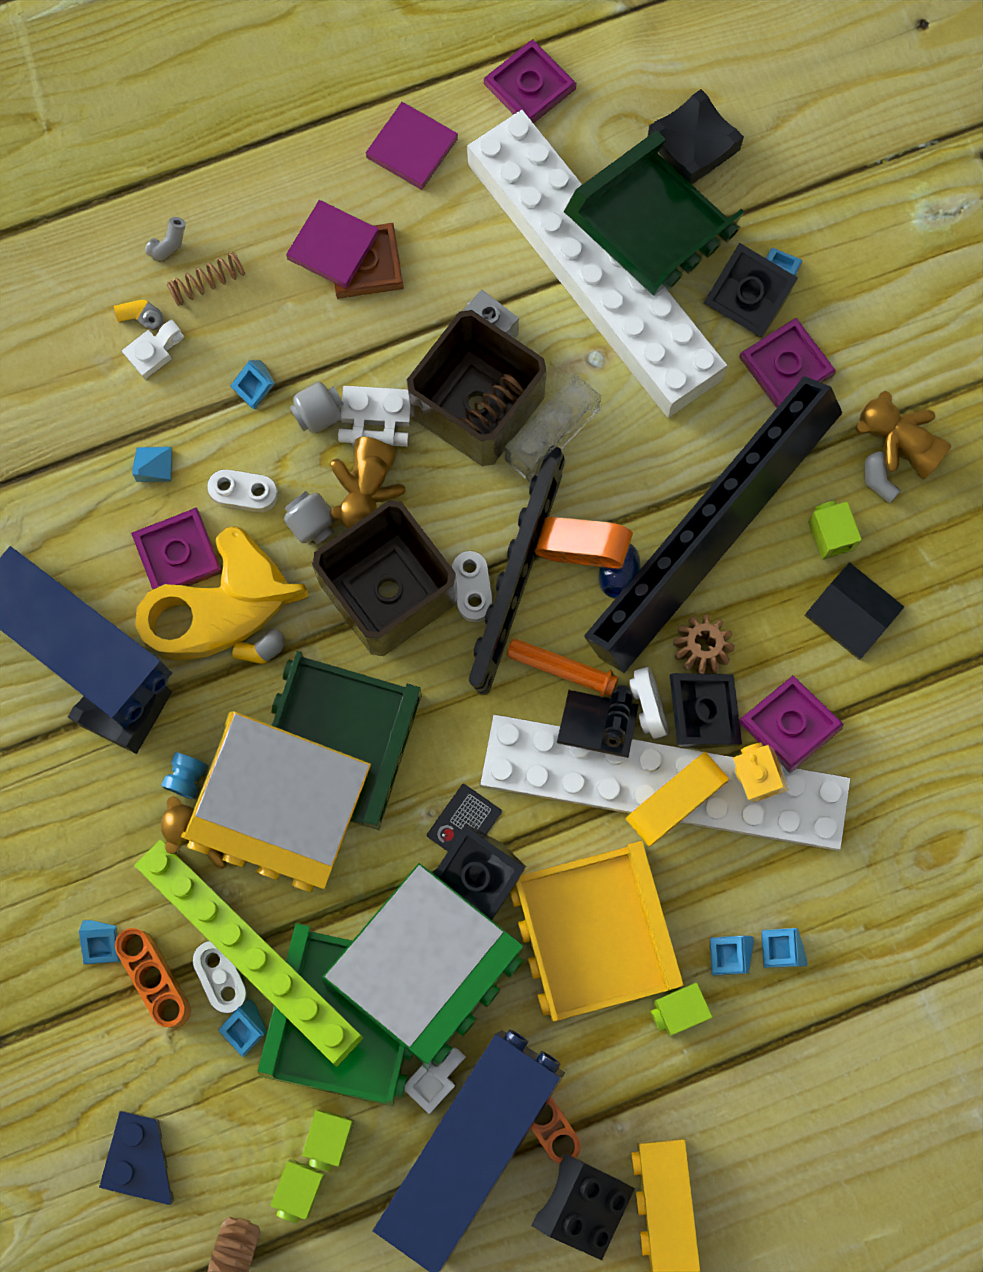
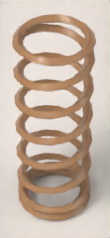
M232 251V253L229 252L228 254L230 268L223 259L218 258L217 264L220 274L211 263H207L206 268L209 279L200 268H196L199 285L186 272L185 280L188 290L178 278H175L174 282L172 280L167 282V286L177 306L184 303L178 283L191 300L194 299L189 279L199 293L204 295L200 274L209 287L215 290L210 268L220 282L225 285L226 280L221 263L230 276L236 280L237 277L231 257L240 274L244 276L245 272L236 253Z
M504 374V377L500 378L501 386L492 385V394H483L484 403L480 401L475 402V411L466 410L467 419H458L467 423L473 430L481 434V431L471 421L469 413L475 414L487 427H490V423L481 415L477 405L484 406L495 418H499V415L489 406L486 396L493 398L502 409L507 410V406L497 397L494 389L502 390L512 402H516V398L505 388L503 380L519 395L524 392L523 388L511 375Z

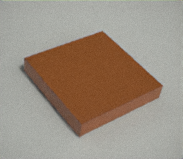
M394 223L373 225L379 229V235L347 289L335 284L337 299L404 289Z

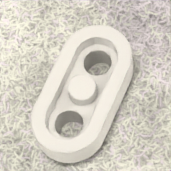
M220 470L215 472L208 481V492L212 500L222 507L262 513L272 509L278 500V491L274 482L263 475L233 470ZM230 482L231 486L228 490L222 491L219 489L220 484ZM258 487L265 489L264 494L261 496L253 495L254 490Z
M466 551L459 554L452 565V569L456 573L457 608L459 614L465 620L481 622L485 620L486 611L489 605L492 604L487 563L479 553ZM468 563H472L476 566V570L472 573H467L463 570V567ZM472 597H478L482 602L479 606L472 607L468 604V601Z
M648 666L635 670L634 678L630 679V687L636 700L640 699L643 713H639V719L644 733H651L654 739L669 735L667 719L651 668Z
M210 941L201 944L194 953L193 965L207 997L216 1010L224 1013H233L247 1000L248 991L239 970ZM212 954H218L220 963L218 966L211 968L208 965V958ZM228 987H232L236 993L231 1001H226L223 998V992Z

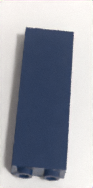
M10 546L0 557V631L124 729L130 723L138 720L151 698L165 688L172 672L158 658Z
M509 1029L507 1033L501 1030L494 1035L372 1230L429 1272H441L565 1075V1072L559 1069L561 1063L557 1059L543 1051L537 1054L527 1047L528 1040L513 1030Z

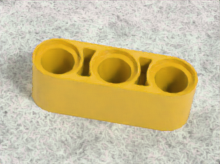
M705 751L639 805L625 819L648 847H651L730 779Z

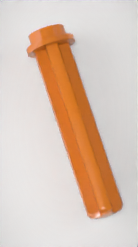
M513 639L507 650V656L510 659L598 691L602 698L605 695L611 697L619 678L613 675L612 670L606 673L518 639Z

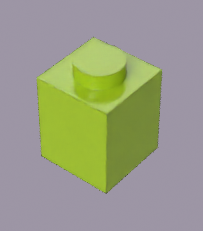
M829 501L817 506L808 523L822 560L856 550L862 539L848 502L836 505L835 501Z
M697 982L653 1001L656 1009L650 1011L658 1031L665 1030L668 1036L713 1018Z
M320 1109L315 1110L302 1156L310 1158L309 1166L325 1171H331L332 1165L341 1166L355 1120Z
M292 1159L288 1160L270 1204L271 1207L278 1209L276 1216L292 1223H298L299 1218L307 1220L311 1215L326 1172Z

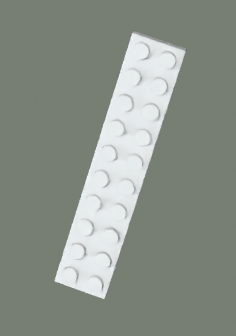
M493 715L480 786L630 814L703 752L632 739L629 758L558 744L557 738L560 726ZM708 753L730 780L680 823L834 851L841 849L850 778L802 769H795L789 773L781 766L789 791L758 802H752L748 800L743 784L736 776V765L733 757Z

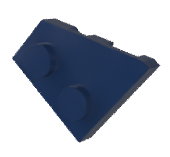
M126 1111L119 1112L99 1188L167 1205L173 1203L174 1197L173 1192L170 1190L166 1168H168L161 1143L162 1134L159 1119Z

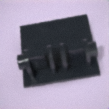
M623 685L618 686L612 691L611 698H602L597 695L569 690L557 743L629 758L639 704L632 703L633 694L627 686Z

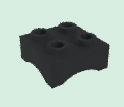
M702 89L693 94L674 112L652 123L648 130V136L657 130L666 139L659 154L691 184L697 182L740 151L744 138L737 128L730 125L719 114L710 98Z
M165 686L160 693L155 694L144 707L140 718L130 723L126 729L84 696L74 705L68 718L79 726L137 754L173 691Z
M565 1153L559 1165V1175L555 1189L546 1205L536 1214L531 1226L550 1238L599 1260H603L635 1188Z

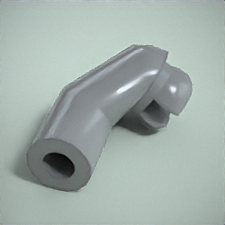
M179 217L170 218L166 237L161 242L155 238L148 241L145 247L146 254L152 256L155 261L167 259L181 247L186 222Z
M875 452L867 457L864 464L865 483L888 503H891L901 490L887 480L884 453Z

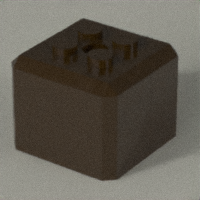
M473 310L460 311L406 379L412 419L479 465H494L545 398V360ZM504 374L511 375L518 381L524 392L521 395L515 393L503 380L505 388L516 398V402H512L502 390L494 389L497 397L507 406V410L502 409L496 400L486 396L489 406L499 415V418H495L487 408L479 410L481 415L490 423V427H487L473 413H469V417L473 424L481 431V434L473 430L467 423L458 419H467L466 410H473L467 404L470 398L474 396L483 397L484 393L492 394V385L501 386L500 378L504 377Z
M388 500L314 552L312 566L319 585L371 655L385 656L456 605L457 582L455 571L402 502ZM387 581L396 583L399 587L398 593L391 598L382 597L379 594L381 584Z

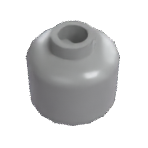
M317 382L297 393L293 398L294 405L290 409L303 431L309 429L310 432L316 434L341 419L339 407L343 406L344 403L335 387L327 389L323 383Z
M305 491L285 507L287 513L284 516V522L301 543H308L314 540L318 545L334 532L330 527L335 522V519L330 517L331 507L319 493L309 495Z

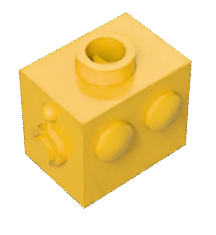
M762 742L752 744L741 749V755L733 757L736 765V776L743 784L748 800L758 802L789 791L775 749L771 746H763Z

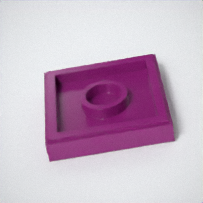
M533 39L484 77V85L513 115L523 110L533 124L575 91L577 85Z
M401 102L366 151V158L423 190L458 140V133L408 104Z
M319 200L288 250L286 257L287 260L347 289L378 237L379 229Z
M797 318L747 348L739 356L776 408H778L804 376L823 383L836 373L835 368Z
M197 507L131 533L153 590L164 584L191 586L222 573Z
M794 675L740 719V724L759 743L762 742L763 746L769 745L775 749L779 763L789 773L793 772L838 734L844 726Z

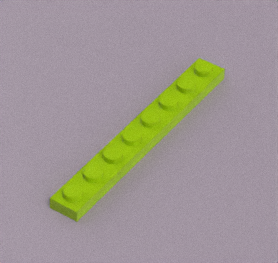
M160 839L134 866L337 1067L361 1042L363 1037L176 854L167 853L165 849L166 844Z

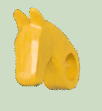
M230 526L225 528L215 541L217 549L223 558L224 565L221 586L219 588H195L164 584L148 592L137 607L135 626L145 645L164 659L188 660L206 658L229 649L234 644L249 638L260 630L283 605L308 598V590L305 584H288L276 564L241 527ZM175 605L186 606L191 609L193 619L187 633L173 640L161 639L157 636L155 626L161 612Z

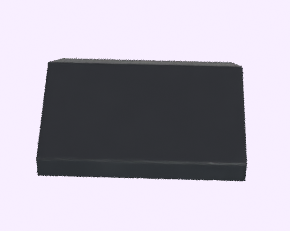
M739 243L704 303L762 338L782 309L798 277Z
M849 562L804 616L860 660L905 606Z
M672 673L669 675L677 746L707 749L742 745L734 674Z
M466 824L434 875L490 920H493L527 866L502 842Z

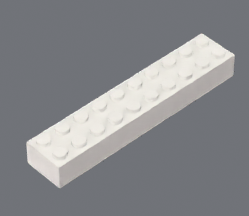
M520 110L467 145L468 166L667 418L723 380L727 364L664 287L653 296L563 212L575 190L582 184L523 110Z

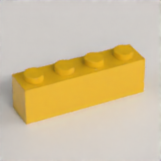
M685 1139L636 1143L637 1152H631L633 1175H640L642 1191L635 1192L637 1214L644 1215L646 1231H640L639 1234L642 1256L649 1255L650 1271L647 1272H700Z

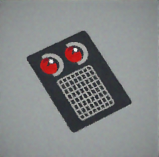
M462 784L427 833V837L446 851H449L466 824L487 834L502 813V810L466 784Z

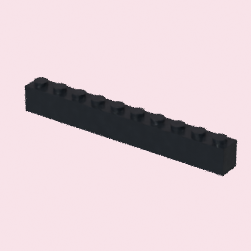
M806 376L800 380L588 630L584 637L601 660L625 673L842 415L843 412L831 386Z

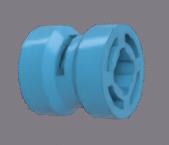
M175 752L171 760V771L174 773L164 777L161 787L181 796L195 799L199 788L194 781H199L200 777L205 776L208 765L193 757Z

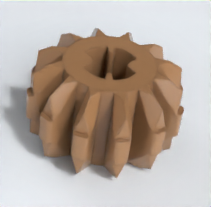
M705 614L702 624H700L698 619L692 616L688 620L689 627L682 624L679 626L677 631L682 637L674 638L673 645L681 649L676 652L675 658L676 660L688 659L684 666L686 671H689L694 664L698 666L697 674H704L706 666H708L713 674H716L719 671V664L726 666L729 663L730 658L726 653L733 652L735 645L727 642L732 636L731 630L720 631L724 623L722 619L717 620L715 625H711L710 615ZM700 639L706 640V645L709 646L707 651L701 650V645L698 644Z
M228 1217L223 1221L207 1272H249L261 1233L259 1226L240 1217L238 1219Z

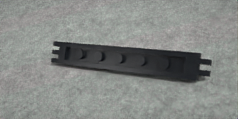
M556 446L549 449L546 458H544L538 476L534 475L529 487V495L531 497L528 506L523 507L518 519L520 529L517 538L512 539L507 552L509 561L505 572L502 571L498 576L496 591L498 593L495 602L490 604L486 611L485 624L487 626L484 635L477 639L474 647V657L476 658L469 676V683L480 695H487L490 692L536 556L534 550L544 520L550 515L562 479L565 457L561 449Z

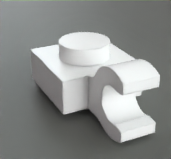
M170 320L160 328L155 337L147 330L124 348L122 352L146 380L172 359L167 350L182 341L184 335L180 332L181 330L174 321Z
M455 1047L439 1067L433 1063L427 1071L422 1065L407 1081L405 1091L430 1114L456 1086L448 1076L461 1064L466 1056Z

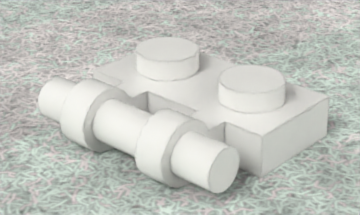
M343 386L342 401L344 405L341 406V423H352L354 425L353 429H339V443H352V447H354V442L357 438L371 437L392 446L408 447L409 433L396 432V426L410 427L411 409L408 390ZM365 424L385 425L384 431L365 430Z

